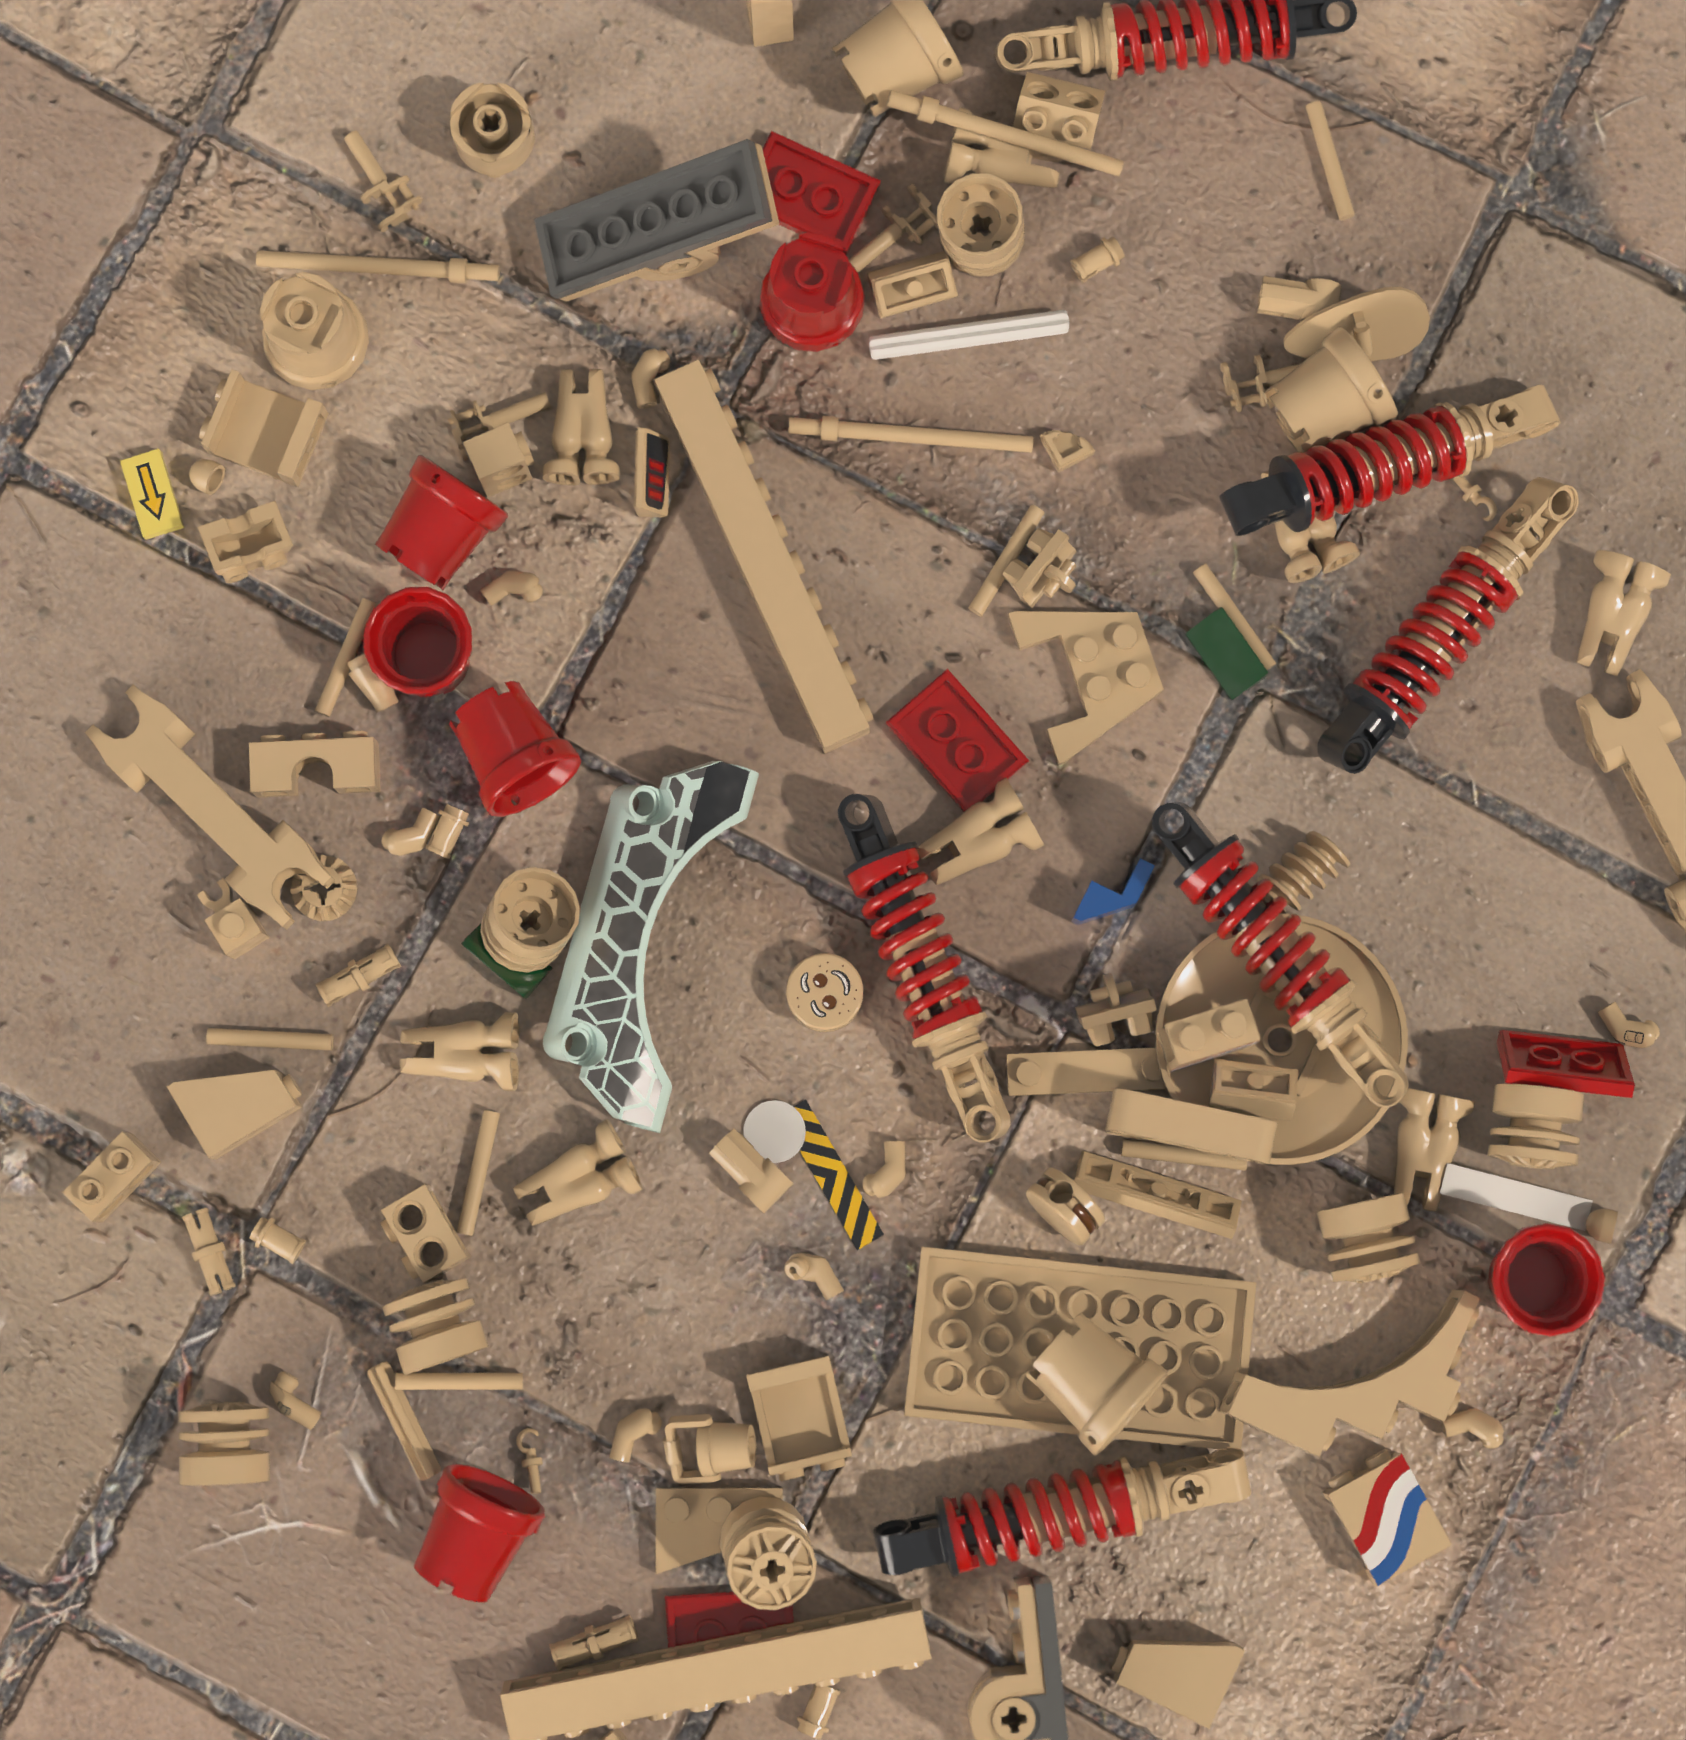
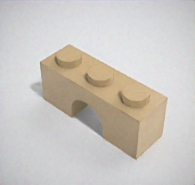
M366 731L343 732V738L327 739V734L305 733L302 734V740L285 741L284 735L261 736L260 742L249 743L250 792L257 798L298 796L300 773L306 766L316 762L330 765L333 772V788L339 794L380 792L379 743L374 737H368V732Z

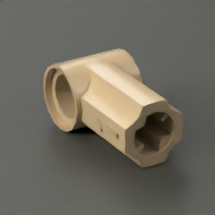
M1263 276L1257 313L1298 319L1301 322L1313 313L1340 302L1342 286L1338 282L1328 279L1317 278L1300 282Z
M732 1129L709 1152L740 1184L738 1188L763 1213L793 1185L769 1158L764 1159L754 1149V1146L735 1129Z

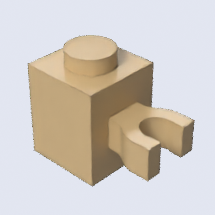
M225 878L217 881L223 892L222 897L218 901H211L209 895L204 890L198 893L197 896L204 906L215 912L206 918L205 922L225 955L235 960L270 937L249 903L241 898L233 902V890L224 880Z

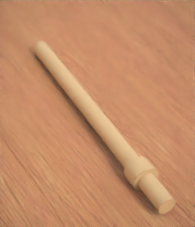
M891 90L886 106L917 115L916 119L933 124L934 121H938L1118 177L1123 168V160L939 105V100L923 95L922 99Z
M258 250L256 254L257 267L449 278V282L467 283L468 279L499 281L500 265L468 263V259L450 258L449 262L261 250Z
M822 416V420L790 417L789 434L821 436V440L837 441V437L1028 453H1032L1033 436L838 421L839 417Z

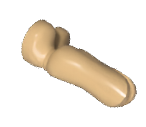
M960 107L958 109L959 111L972 114L969 109ZM954 127L951 140L952 146L944 174V183L953 184L956 180L962 178L967 171H974L975 174L994 175L1004 179L1007 183L1046 188L1057 187L1060 176L1059 172L1048 167L1033 165L1031 160L1034 158L1058 162L1062 161V159ZM975 143L981 145L984 150H975L966 145Z
M573 369L561 370L557 411L552 433V447L557 453L558 458L546 462L543 466V479L547 482L570 486L580 484L579 452L581 448L586 452V461L583 467V479L586 484L603 485L615 482L620 478V467L618 464L606 458L612 446V434L607 413L605 381L602 369H589L588 393H575L576 385Z
M1269 471L1262 473L1261 479L1268 477ZM1333 516L1327 521H1321L1315 517L1309 528L1301 532L1292 531L1283 520L1275 523L1279 544L1282 550L1291 558L1284 571L1289 583L1310 580L1317 576L1321 569L1324 574L1330 573L1349 564L1360 555L1355 543L1351 541L1337 542L1335 540L1337 524ZM1308 542H1311L1317 552V556L1314 553L1310 552Z
M1597 550L1593 562L1595 567L1604 574V577L1592 590L1587 622L1577 663L1589 667L1601 642L1612 646L1607 656L1604 672L1618 676L1637 634L1652 609L1651 592L1655 589L1666 587L1671 574L1653 564L1637 562L1632 574L1630 590L1624 594V582L1631 571L1634 559L1616 552Z
M1007 778L996 784L995 797L992 801L988 803H975L952 823L918 846L917 851L921 860L936 855L948 847L954 856L952 860L943 863L929 873L935 885L1006 857L1012 850V846L1016 843H1021L1030 850H1037L1044 846L1027 812L1017 816L1007 825L996 828V823L1001 819L1016 815L1024 810Z
M516 1012L503 1013L491 1026L485 1025L479 1020H469L442 1026L411 1028L401 1031L402 1044L434 1045L433 1058L414 1057L400 1059L401 1073L446 1077L469 1082L480 1081L485 1076L490 1075L504 1091H515L517 1089L519 1065L516 1054L513 1052L481 1053V1049L484 1047L516 1049L518 1047L519 1018Z
M1408 1088L1404 1097L1399 1101V1103L1407 1108L1408 1114L1398 1127V1157L1394 1194L1404 1192L1406 1205H1408L1413 1190L1414 1176L1426 1178L1422 1208L1423 1210L1437 1211L1442 1196L1439 1193L1447 1163H1452L1460 1142L1457 1122L1473 1112L1475 1101L1438 1094L1436 1103L1437 1119L1435 1125L1429 1127V1116L1434 1104L1435 1093Z
M608 1119L597 1125L594 1143L590 1145L580 1143L573 1146L552 1163L513 1187L518 1200L530 1194H536L542 1188H545L551 1200L548 1203L545 1202L539 1205L536 1209L526 1214L532 1226L570 1211L602 1202L609 1197L615 1187H619L629 1194H636L643 1190L637 1171L628 1156L616 1161L607 1169L602 1171L595 1170L596 1166L602 1162L618 1157L626 1152L620 1137Z

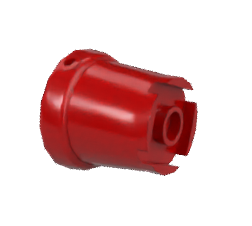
M805 233L798 235L799 239L792 240L788 244L785 242L778 248L771 261V267L762 281L759 306L765 325L780 342L796 350L819 352L838 346L853 334L863 316L865 294L859 274L849 262L841 245L824 234Z
M418 455L409 472L411 481L375 545L385 553L389 552L396 556L395 558L398 562L444 590L452 576L489 531H497L508 518V513L425 456Z
M406 587L387 595L372 610L364 628V654L372 672L390 688L422 698L441 693L447 694L464 680L470 666L472 628L464 609L448 594L430 587Z
M516 681L504 682L509 692L498 695L493 686L472 697L455 712L460 723L458 724L452 720L449 723L480 784L478 794L489 815L494 817H504L519 813L553 795L577 773L582 762L579 754L567 739L558 737L527 696L521 684Z
M1544 1223L1523 1227L1514 1236L1505 1241L1490 1263L1487 1281L1489 1289H1492L1493 1297L1496 1300L1495 1303L1510 1321L1529 1333L1551 1337L1573 1332L1591 1319L1602 1301L1605 1276L1600 1256L1585 1237L1569 1227Z
M451 1464L445 1466L436 1484L438 1485L440 1497L419 1555L414 1563V1569L422 1578L437 1588L441 1581L453 1587L451 1595L472 1602L486 1603L526 1537L538 1533L541 1522L545 1518V1509L536 1498L524 1489L502 1477L473 1466Z

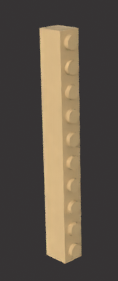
M698 359L654 379L660 399L824 753L826 754L870 734L868 722L874 720L870 708L864 697L856 699L851 685L857 683L847 660L840 663L834 651V648L839 646L836 635L831 625L823 626L817 615V611L822 610L821 603L813 587L808 589L804 587L799 576L805 573L803 564L796 550L789 553L784 544L783 538L788 536L787 530L779 514L771 516L765 503L771 500L769 491L762 477L755 480L751 473L749 465L754 464L753 457L746 442L738 443L732 432V429L737 427V423L728 404L723 407L719 404L715 393L721 390L712 369L704 371Z
M919 1597L503 1682L500 1697L510 1740H547L550 1736L560 1734L572 1738L588 1733L589 1728L606 1725L608 1729H618L629 1725L631 1720L648 1717L651 1721L662 1720L670 1717L674 1711L690 1708L691 1712H702L713 1708L715 1703L731 1700L732 1703L741 1704L754 1700L758 1694L773 1692L775 1695H786L797 1691L798 1686L815 1683L818 1687H825L838 1683L842 1677L857 1675L858 1678H870L882 1673V1669L899 1666V1669L910 1670L922 1666L926 1660H931V1650Z

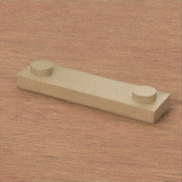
M1156 1048L1006 1054L1008 1096L1113 1092L1116 1088L1131 1091L1167 1090L1158 1066Z
M1081 1151L1073 1181L1087 1194L1233 1239L1242 1200Z

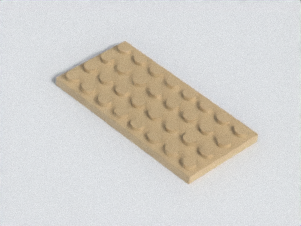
M921 1247L904 1416L1079 1435L1080 1431L1026 1375L1035 1369L1033 1364L1063 1329L1069 1332L1076 1325L1072 1320L1082 1313L1093 1324L1142 1360L1152 1359L1167 1371V1376L1158 1389L1115 1439L1218 1450L1225 1448L1241 1449L1244 1423L1218 1410L1235 1372L1248 1375L1257 1282Z

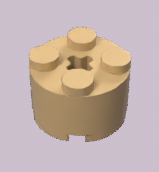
M482 82L469 86L457 96L450 112V131L456 150L463 162L474 171L492 178L501 177L519 168L527 160L535 144V131L526 101L520 93L507 84L498 82L497 84H484ZM490 126L492 129L497 130L494 132L491 130L486 132L485 129Z

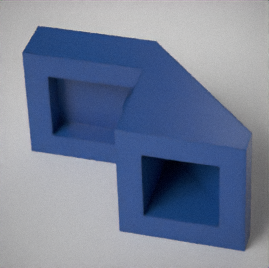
M1140 858L1121 895L1091 881L1071 922L1081 925L1134 907L1155 865Z

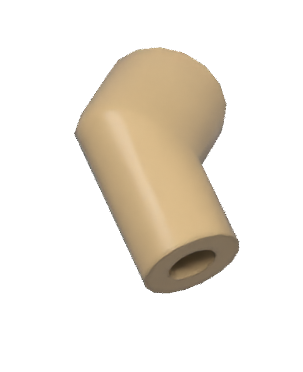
M653 348L645 351L631 373L635 398L639 409H646L657 405L653 380L658 372L662 373L670 366V357L664 350L657 351V349Z
M513 570L504 572L479 589L490 606H493L510 593L521 594L526 602H534L543 594V588L538 583L539 578L536 575Z
M422 808L413 827L399 830L394 828L388 829L382 836L383 847L389 850L391 854L398 856L421 851L426 847L440 816Z
M905 1141L884 1142L885 1164L875 1174H867L863 1180V1189L867 1195H876L878 1198L888 1196L904 1180Z
M801 1252L793 1254L785 1263L784 1271L788 1278L796 1281L800 1279L816 1282L826 1301L844 1291L830 1264L822 1256Z
M648 1408L638 1409L621 1419L616 1427L609 1458L629 1463L634 1441L647 1433L655 1435L659 1432L662 1425L660 1415L657 1412H651Z
M1477 1408L1454 1413L1451 1416L1447 1415L1445 1422L1440 1421L1446 1438L1471 1432L1480 1438L1483 1446L1488 1449H1495L1503 1442L1504 1428L1500 1421Z

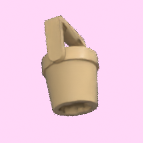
M710 1414L672 1416L666 1424V1437L663 1439L666 1462L671 1466L673 1480L677 1483L716 1482L721 1479L722 1472L752 1468L755 1465L756 1437L751 1424L718 1423L712 1420ZM697 1427L696 1453L699 1470L683 1471L682 1449L676 1428Z

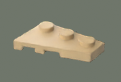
M783 1487L656 1488V1574L722 1552L720 1547L721 1528L730 1512L743 1502L758 1497H773L783 1500Z

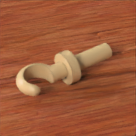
M1458 476L1452 478L1465 493L1462 499L1466 503L1472 501L1476 507L1482 503L1488 506L1490 513L1489 516L1483 517L1484 521H1491L1495 518L1497 514L1496 504L1489 497H1481L1482 489L1479 485L1472 486L1465 477L1460 478Z
M526 1428L518 1434L516 1444L518 1449L526 1454V1459L521 1462L522 1468H528L531 1494L541 1493L538 1466L543 1465L541 1457L536 1456V1448L528 1449L522 1444V1439L526 1434L533 1433L538 1436V1431L533 1428Z

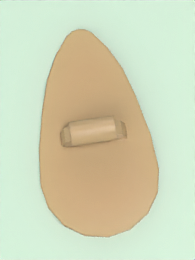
M1383 287L1358 294L1313 313L1292 328L1285 335L1283 343L1288 352L1308 359L1322 348L1324 338L1338 327H1341L1356 340L1370 361L1392 359L1409 353L1422 342L1429 329L1430 315L1425 301L1415 291L1403 287Z

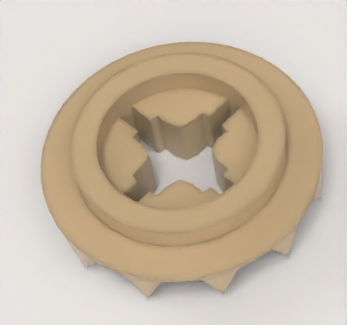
M320 855L318 856L319 860L335 879L333 884L336 886L341 885V887L327 891V898H325V905H323V900L319 893L307 890V888H311L313 885L319 884V882L307 874L293 875L290 892L295 906L302 914L316 921H331L343 916L352 907L357 895V881L353 871L345 862L336 857Z

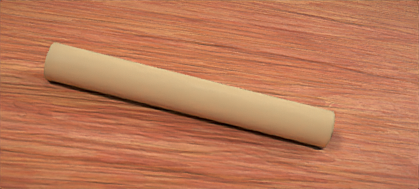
M1321 101L1311 102L1305 106L1339 220H1346L1355 216L1322 103Z
M1030 505L968 607L971 612L978 616H983L1005 580L1004 570L1012 560L1018 558L1045 514L1042 509L1035 505Z
M1205 563L1193 572L1216 607H1222L1266 670L1276 665L1275 660L1208 565Z
M362 598L315 708V712L327 717L331 716L350 671L347 663L356 657L364 638V628L372 610L377 606L376 603Z
M208 1028L206 1042L208 1045L332 1051L334 1037L333 1034Z
M488 1110L483 1111L456 1233L473 1236L500 1113Z
M1123 1140L1121 1147V1156L1244 1171H1246L1248 1162L1165 1144Z
M396 1373L395 1390H523V1373H411L407 1375Z

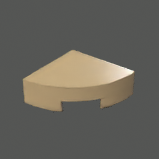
M1052 430L1040 434L1039 438L1058 473L1095 454L1092 445L1081 436L1062 432L1061 430Z

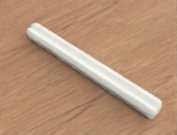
M1056 310L875 335L869 338L870 355L872 359L877 360L1065 334L1069 331V317L1066 310Z

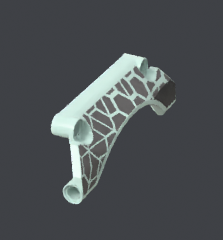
M710 761L664 776L659 789L647 785L625 784L616 788L611 795L608 812L581 904L579 923L572 936L547 1029L543 1036V1047L547 1055L555 1060L582 1066L579 1079L613 1118L625 1121L624 1124L660 1133L672 1092L671 1081L659 1060L652 1042L644 1002L646 951L657 912L668 889L689 860L710 840L747 818L759 773L754 770L721 761ZM635 795L639 799V807L636 812L632 805ZM571 1034L572 1046L570 1050L567 1052L565 1048V1041L567 1037Z

